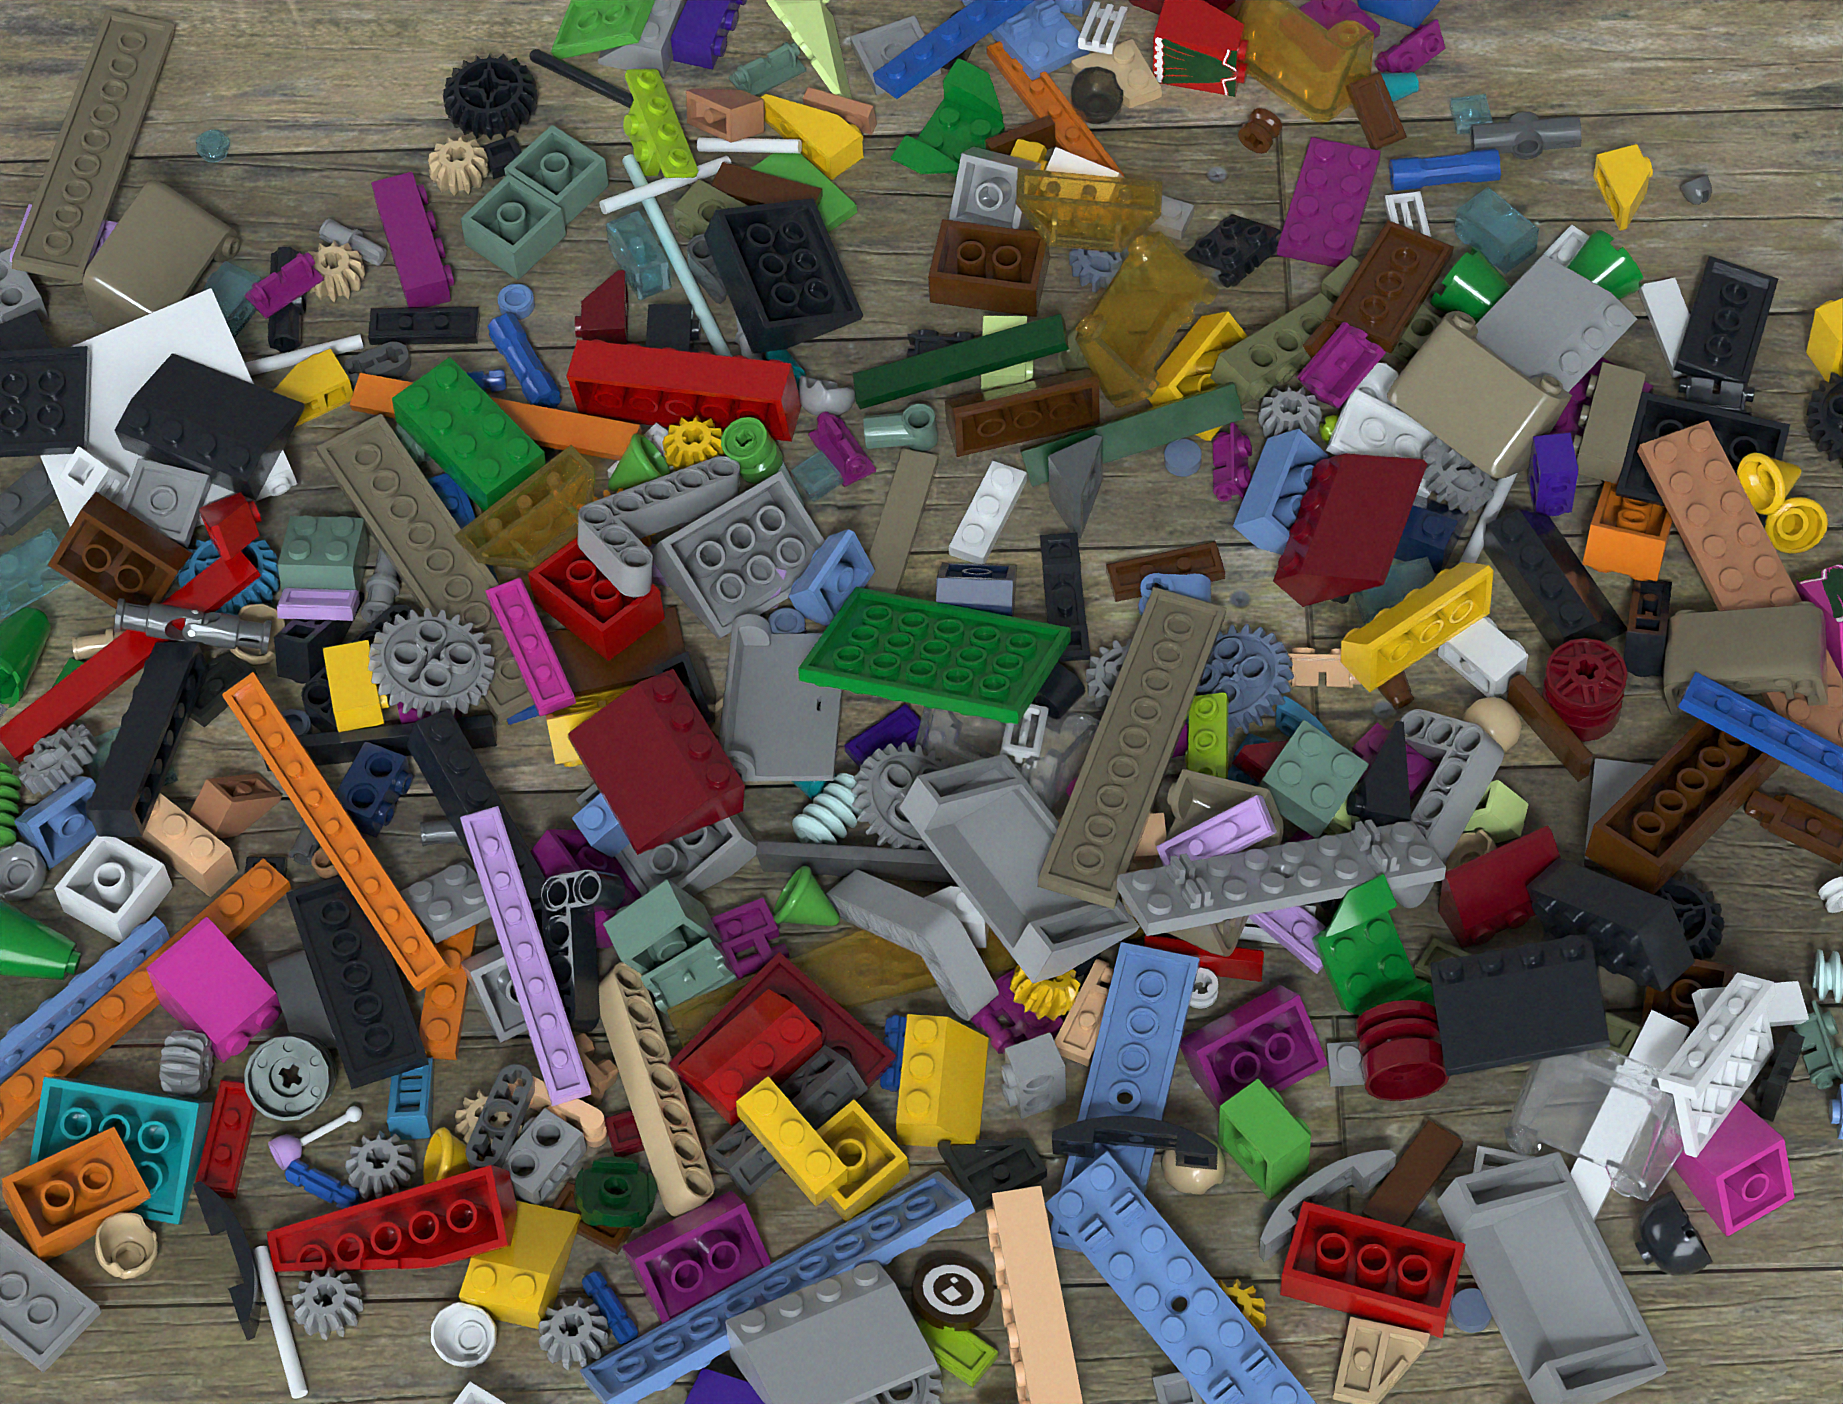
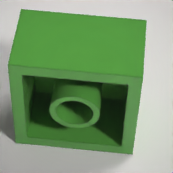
M1256 1079L1220 1105L1218 1143L1269 1200H1272L1308 1173L1311 1131L1300 1117L1296 1116L1294 1118L1285 1109L1282 1097L1274 1088L1270 1087L1267 1089L1259 1079Z

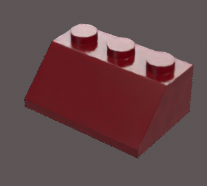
M1548 825L1445 872V878L1442 880L1438 912L1462 949L1472 944L1482 945L1492 939L1496 933L1507 928H1519L1530 917L1536 915L1531 905L1533 902L1526 886L1558 857L1561 858L1553 833Z

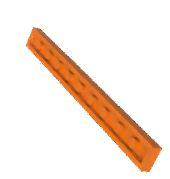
M252 672L224 692L222 696L412 986L420 992L451 969L259 677Z
M264 858L260 860L0 1086V1143L39 1109L44 1077L62 1076L75 1078L160 1004L146 969L151 963L205 917H208L231 942L281 899L286 892L292 889L290 882Z

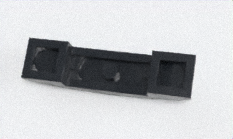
M1075 532L1040 535L1047 623L1071 628V641L1058 662L1090 660L1078 534Z
M1106 1116L1078 1121L1052 1132V1149L1055 1155L1094 1158L1095 1143L1175 1150L1176 1166L1217 1170L1218 1148L1188 1129L1165 1121L1137 1116Z
M201 1181L194 1183L193 1187L211 1236L224 1231L228 1234L244 1283L228 1288L245 1337L247 1341L251 1340L256 1336L261 1314V1285L252 1251L240 1223L229 1206L217 1193Z

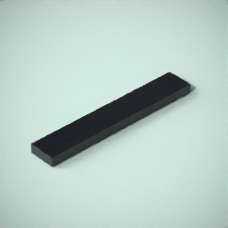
M492 715L455 718L472 749L497 746ZM414 723L361 728L339 733L334 731L298 735V738L317 766L354 762L365 741L404 756H412L406 744ZM265 762L267 771H271V769L269 768V766H268L267 763Z

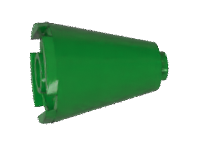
M1596 230L1583 244L1567 268L1611 292L1618 300H1621L1643 287L1644 284L1639 283L1643 280V275L1636 262L1624 247L1616 250L1610 244L1614 238L1602 230Z
M1473 246L1471 254L1466 252L1441 282L1444 288H1446L1443 294L1440 296L1435 292L1430 304L1446 314L1455 310L1464 312L1475 320L1474 325H1476L1505 295L1511 286L1484 253Z
M23 607L0 623V706L2 704H10L8 708H11L21 700L50 635L51 625L48 617L37 608Z
M0 899V975L65 980L68 974L75 975L82 956L81 952L76 951L77 943Z

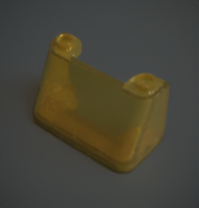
M1287 0L1242 1L1236 20L1245 24L1244 39L1250 41L1246 61L1243 62L1249 63L1248 74L1315 122H1328L1352 104L1345 86L1371 75L1374 33L1362 24L1351 20L1341 21L1327 30Z
M1161 231L1147 237L1141 235L1128 247L1129 255L1091 313L1084 317L1076 327L1078 333L1075 340L1090 370L1098 376L1099 387L1104 397L1115 408H1121L1152 397L1160 384L1155 379L1158 373L1153 369L1179 327L1193 320L1195 315L1192 312L1195 306L1201 301L1206 305L1211 304L1219 292Z

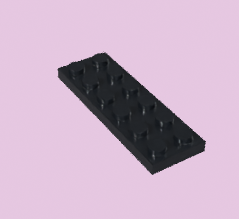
M341 876L286 892L287 900L351 1090L429 1065L391 953Z

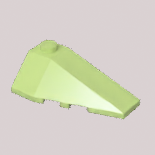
M766 0L777 17L782 20L791 32L794 41L811 60L810 63L832 94L852 99L834 17L826 6L830 0Z

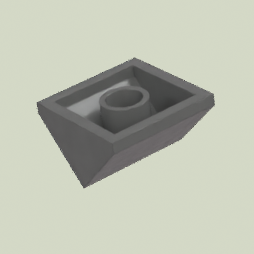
M1094 435L1048 456L1049 499L1070 532H1077L1080 539L1103 480V437Z

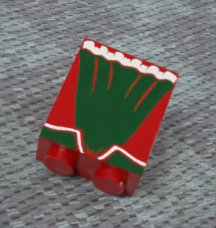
M1164 0L1153 36V74L1158 83L1235 97L1239 83L1245 84L1249 67V63L1243 62L1247 59L1250 44L1249 40L1244 39L1245 24L1204 0Z

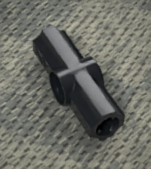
M278 247L277 251L271 253L270 274L281 271V267L295 259L296 255L301 253V251H296L291 247ZM305 293L269 317L268 343L270 348L276 349L280 353L294 351L295 348L301 346V316L306 313Z

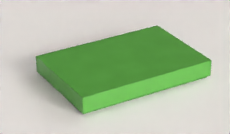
M571 0L552 46V55L558 59H564L639 43L655 0Z
M773 153L751 168V170L822 188L823 197L817 208L828 233L857 213V205L801 153Z

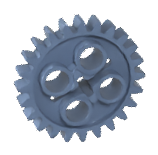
M1246 624L1241 632L1238 633L1235 626L1231 625L1228 634L1223 635L1220 631L1196 696L1226 693L1229 699L1228 735L1233 737L1237 727H1241L1246 734L1249 732V723L1254 721L1261 727L1263 725L1262 715L1267 714L1274 717L1276 714L1272 706L1274 704L1284 705L1286 703L1281 693H1288L1292 690L1288 681L1294 678V674L1290 669L1293 663L1283 643L1278 642L1274 633L1266 635L1263 627H1259L1253 633L1249 624ZM1188 714V717H1187V719H1186V722H1187L1188 726H1189V714Z

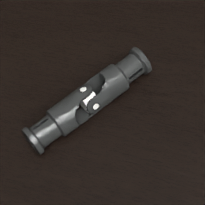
M119 598L114 632L126 629L145 632L147 637L183 642H202L206 645L235 649L237 646L260 649L262 654H267L272 620L259 623L241 620L238 615L215 612L203 613L196 609L151 603L149 606L126 603L124 598ZM185 618V626L181 631L171 625L170 621Z

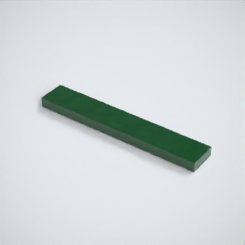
M1057 314L854 373L853 381L856 404L861 410L1069 350L1065 320L1062 314Z
M1232 381L1021 449L1020 452L1030 484L1034 487L1049 482V455L1094 435L1103 437V464L1245 418L1235 384Z

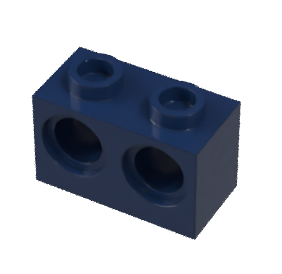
M366 741L335 793L360 832L377 838L382 827L389 825L395 812V804L401 794L405 795L408 792L413 779L407 757ZM389 773V774H388L387 776H385V777H377V776H379V775H381V774ZM372 804L367 808H360L362 805Z

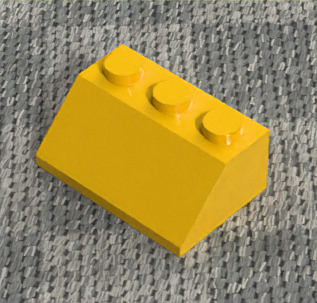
M1228 311L1201 316L1141 390L1153 406H1157L1218 386L1210 377L1219 354L1247 338V334ZM1222 426L1195 435L1205 441H1211Z
M634 685L575 697L576 704L546 714L555 764L563 763L564 767L582 765L581 759L568 739V733Z
M907 1014L896 1116L898 1145L938 1147V1144L943 1141H951V1145L976 1144V1140H980L989 1045L988 1037L949 1017Z

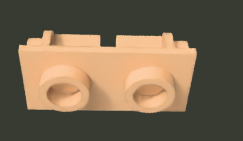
M1293 648L1292 654H1288L1293 663L1290 669L1294 674V678L1288 681V683H1291V687H1318L1319 673H1326V687L1353 688V685H1361L1340 662L1341 648L1331 649L1330 654H1315V649Z

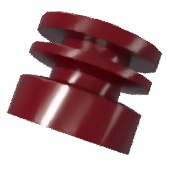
M1587 638L1569 640L1557 647L1548 658L1542 697L1581 742L1600 739L1610 733L1619 722L1628 675L1625 661L1615 648L1602 641Z
M1415 1000L1392 1001L1365 1011L1357 1019L1355 1030L1356 1036L1359 1039L1358 1049L1363 1056L1361 1067L1364 1086L1369 1095L1379 1100L1387 1101L1414 1100L1433 1094L1448 1083L1450 1076H1447L1436 1007L1426 1002Z

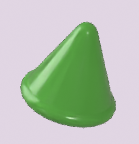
M640 433L632 435L631 442L608 481V487L611 491L617 492L619 488H623L624 491L671 473L661 452L645 435Z
M807 865L800 867L790 878L780 894L772 913L776 924L792 923L836 926L840 921L839 914L813 876L811 868Z

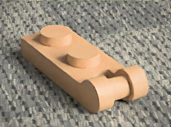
M1100 959L1095 960L1075 999L1076 1002L1069 1011L1054 1041L1062 1057L1090 1067L1109 992V989L1100 985L1103 982L1111 984L1114 969L1109 967L1108 962Z
M532 1076L535 1093L527 1110L532 1108L541 1112L546 1108L583 1132L585 1143L590 1147H600L606 1143L608 1134L605 1127V1119L599 1109L580 1099L552 1106L544 1081ZM517 1079L514 1084L508 1083L511 1097L517 1086L523 1087L522 1079Z

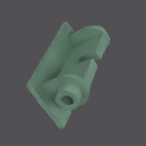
M785 42L781 47L767 53L766 58L760 57L744 66L739 65L737 71L729 76V80L737 90H743L752 95L759 96L807 70L797 58L800 55V50L796 43L789 44Z
M1814 1000L1812 1005L1815 1012L1810 1014L1807 1011L1809 1020L1792 1026L1796 1034L1805 1037L1802 1051L1814 1047L1817 1048V1051L1806 1054L1803 1057L1811 1083L1816 1084L1818 1089H1826L1833 1085L1832 1080L1840 1078L1843 1082V1047L1837 1048L1833 1035L1839 1034L1831 1011L1824 1013L1816 1000Z

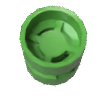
M751 417L739 418L724 430L721 437V447L727 457L739 463V475L746 482L759 484L779 471L783 464L781 450L764 424L758 419Z

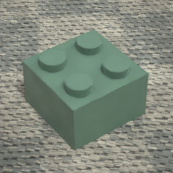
M554 125L545 130L504 168L505 176L510 174L562 208L565 226L609 186L605 159Z
M510 174L503 178L460 218L466 246L517 280L525 275L566 236L562 208Z
M290 516L278 561L282 592L285 588L357 590L360 592L369 555L364 519L346 516Z
M1303 719L1257 787L1270 790L1281 815L1313 837L1319 838L1369 764Z
M669 880L652 886L644 896L631 905L620 908L612 918L603 923L620 960L642 975L656 969L708 937L718 944L722 942L704 904Z

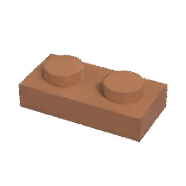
M807 87L803 96L804 105L837 114L848 124L856 125L861 132L869 135L873 134L877 121L872 105Z

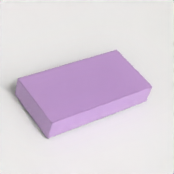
M285 588L277 605L278 619L353 621L360 603L359 591Z

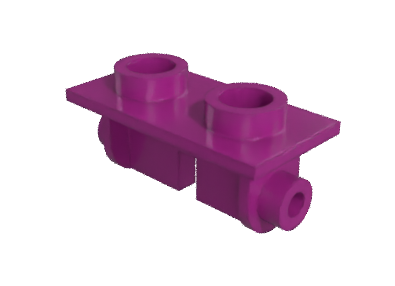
M1438 19L1433 20L1429 24H1420L1417 29L1400 40L1401 44L1399 46L1395 44L1387 51L1379 53L1375 66L1380 72L1408 73L1416 71L1446 49Z
M308 252L303 255L298 253L295 259L281 267V271L278 273L273 272L260 282L253 283L251 285L252 289L244 296L267 319L324 281V277L313 267L315 261Z
M829 412L821 413L817 417V429L808 433V436L843 487L875 473L876 468L841 418H837L836 415Z
M1234 422L1230 423V433L1220 432L1213 440V465L1216 468L1226 466L1213 470V493L1219 501L1223 502L1231 500L1232 496L1239 495L1243 500L1252 479V474L1248 467V457L1252 455V445L1249 437L1246 434L1243 435Z

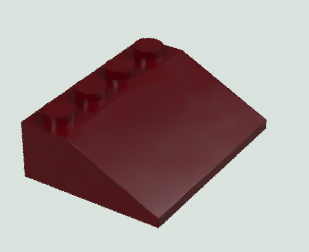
M1345 453L1318 461L1313 468L1312 478L1306 494L1301 500V507L1296 521L1290 529V537L1285 550L1279 558L1273 582L1302 607L1384 585L1428 463L1423 459Z
M674 669L637 683L568 733L569 741L637 855L743 812L745 784Z

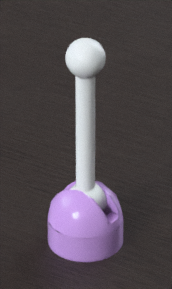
M351 1106L347 1109L345 1115L300 1139L288 1134L278 1136L268 1142L270 1152L278 1166L285 1170L291 1161L301 1158L302 1146L349 1121H359L362 1117V1111L357 1106Z

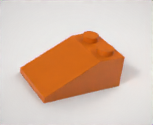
M1605 481L1590 525L1582 565L1590 566L1598 572L1608 573L1613 571L1626 574L1638 581H1657L1673 524L1668 510L1664 506L1615 496L1618 482L1615 484Z
M115 1127L1 1179L3 1199L32 1254L43 1262L76 1248L94 1236L97 1228L106 1217L118 1212L128 1213L151 1198L149 1190Z

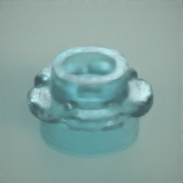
M208 130L200 134L196 139V152L207 162H219L227 156L230 140L220 130Z

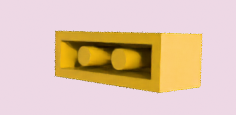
M769 1076L736 1101L739 1118L815 1207L848 1182V1168Z

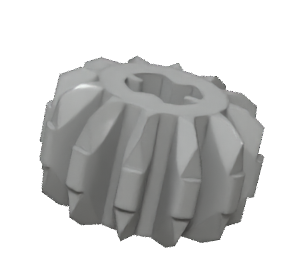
M1288 384L1285 392L1274 388L1271 397L1263 398L1261 411L1258 414V423L1260 427H1263L1265 438L1298 428L1308 437L1316 436L1319 431L1322 411L1317 406L1315 395L1306 396L1304 387L1297 392L1292 391Z
M183 1029V1031L174 1030L165 1039V1047L161 1050L162 1057L159 1063V1078L164 1092H167L169 1095L185 1098H199L206 1091L208 1080L211 1078V1068L214 1065L212 1062L214 1051L211 1047L212 1042L204 1033H197L196 1030Z
M379 1130L376 1140L370 1141L368 1137L363 1135V1147L351 1146L350 1155L352 1159L347 1160L345 1164L346 1171L350 1174L348 1180L351 1187L359 1189L361 1196L365 1200L374 1193L378 1199L385 1197V1194L390 1192L391 1194L398 1193L399 1186L411 1187L412 1180L410 1174L415 1173L416 1170L415 1161L411 1159L413 1153L409 1145H402L400 1137L396 1134L386 1140L385 1134Z
M329 1267L325 1276L320 1277L319 1273L313 1270L311 1274L312 1282L299 1281L298 1288L300 1294L293 1295L292 1303L294 1308L297 1309L294 1313L295 1319L298 1324H304V1329L310 1336L319 1331L321 1338L327 1341L331 1331L336 1330L339 1336L344 1337L345 1330L343 1326L357 1327L358 1319L355 1314L363 1312L364 1304L359 1299L362 1294L359 1284L352 1283L351 1276L346 1271L337 1276L335 1270ZM332 1301L333 1304L324 1307V1303Z
M578 1297L573 1306H569L568 1302L562 1298L559 1311L547 1307L546 1316L548 1320L539 1322L538 1329L542 1336L538 1341L541 1350L548 1351V1360L552 1364L562 1360L563 1367L567 1370L570 1369L574 1361H578L582 1368L586 1367V1358L589 1356L599 1360L602 1355L599 1347L608 1346L609 1338L605 1332L608 1328L607 1319L604 1316H599L598 1306L593 1303L585 1308L584 1300ZM578 1331L576 1336H569L570 1332Z

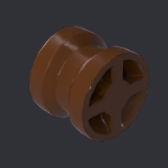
M1257 108L1248 117V123L1244 124L1238 132L1240 142L1250 151L1260 154L1267 153L1273 144L1272 139L1277 138L1282 131L1283 125L1280 119L1271 111Z

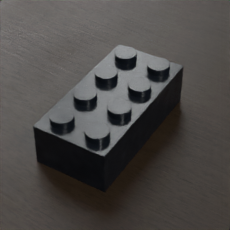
M1559 857L1526 886L1533 902L1531 905L1532 909L1540 918L1546 932L1544 934L1546 941L1564 938L1569 935L1591 933L1598 966L1605 968L1612 974H1620L1632 979L1640 986L1646 985L1663 992L1695 962L1672 904L1668 900Z

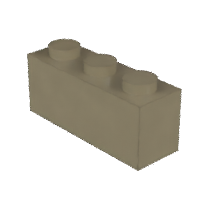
M1602 362L1599 376L1591 374L1585 395L1592 398L1591 405L1583 404L1578 426L1584 428L1583 436L1575 435L1573 441L1579 469L1578 474L1617 484L1646 373Z

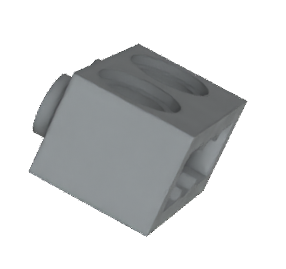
M12 248L1 252L0 324L34 310L40 321L47 319L48 315L42 298L27 272L12 269V262H10Z
M1050 1032L1005 1048V1065L1000 1066L1005 1083L1001 1084V1088L1007 1105L1009 1107L1015 1106L1021 1119L1066 1103L1065 1064Z
M546 1108L536 1118H530L523 1126L520 1138L511 1147L502 1169L510 1172L514 1196L522 1202L542 1206L587 1151L583 1132ZM547 1139H558V1142L554 1145H541ZM522 1169L533 1170V1172L527 1176L516 1175Z

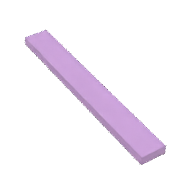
M496 806L460 817L462 828L551 1104L555 1106L591 1095V1089L499 807Z

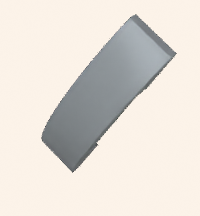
M1391 1149L1376 1150L1353 1155L1322 1168L1300 1183L1278 1205L1264 1228L1260 1238L1259 1257L1263 1262L1291 1244L1303 1201L1321 1205L1350 1184L1361 1195L1365 1194L1384 1181L1393 1170L1396 1161L1394 1152Z

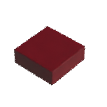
M632 1110L604 1118L614 1157H624L645 1150Z

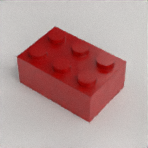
M577 536L528 573L534 602L604 659L610 661L665 619L660 590L651 583V590L644 596L629 597L622 594L577 545Z

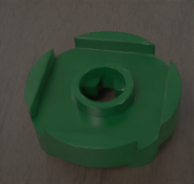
M602 1157L594 1160L592 1167L584 1172L582 1168L575 1179L574 1201L577 1208L581 1211L582 1220L591 1226H628L631 1228L643 1226L646 1223L647 1216L653 1211L656 1200L657 1184L652 1174L648 1171L647 1177L644 1172L638 1170V1163L623 1157ZM618 1189L621 1195L610 1194V1190Z

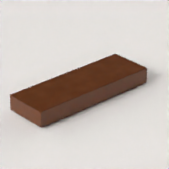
M722 162L711 186L747 206L813 198L818 207L823 197L822 188Z
M1216 541L1106 564V573L1115 602L1142 597L1140 592L1141 581L1144 577L1153 573L1176 575L1196 573L1207 576L1211 582L1225 579V569Z
M1519 674L1512 678L1509 683L1507 701L1577 782L1589 776L1593 754L1524 675Z
M1428 1120L1363 1209L1361 1216L1405 1227L1463 1147V1141Z

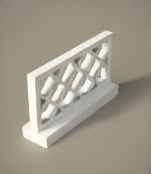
M1737 972L1659 1075L1660 1090L1672 1093L1674 1096L1686 1155L1693 1157L1699 1155L1775 1052L1767 1006L1776 995L1773 981Z

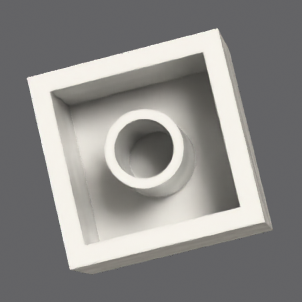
M97 835L54 890L65 913L122 943L138 925L146 922L173 886L163 863L116 837H98Z

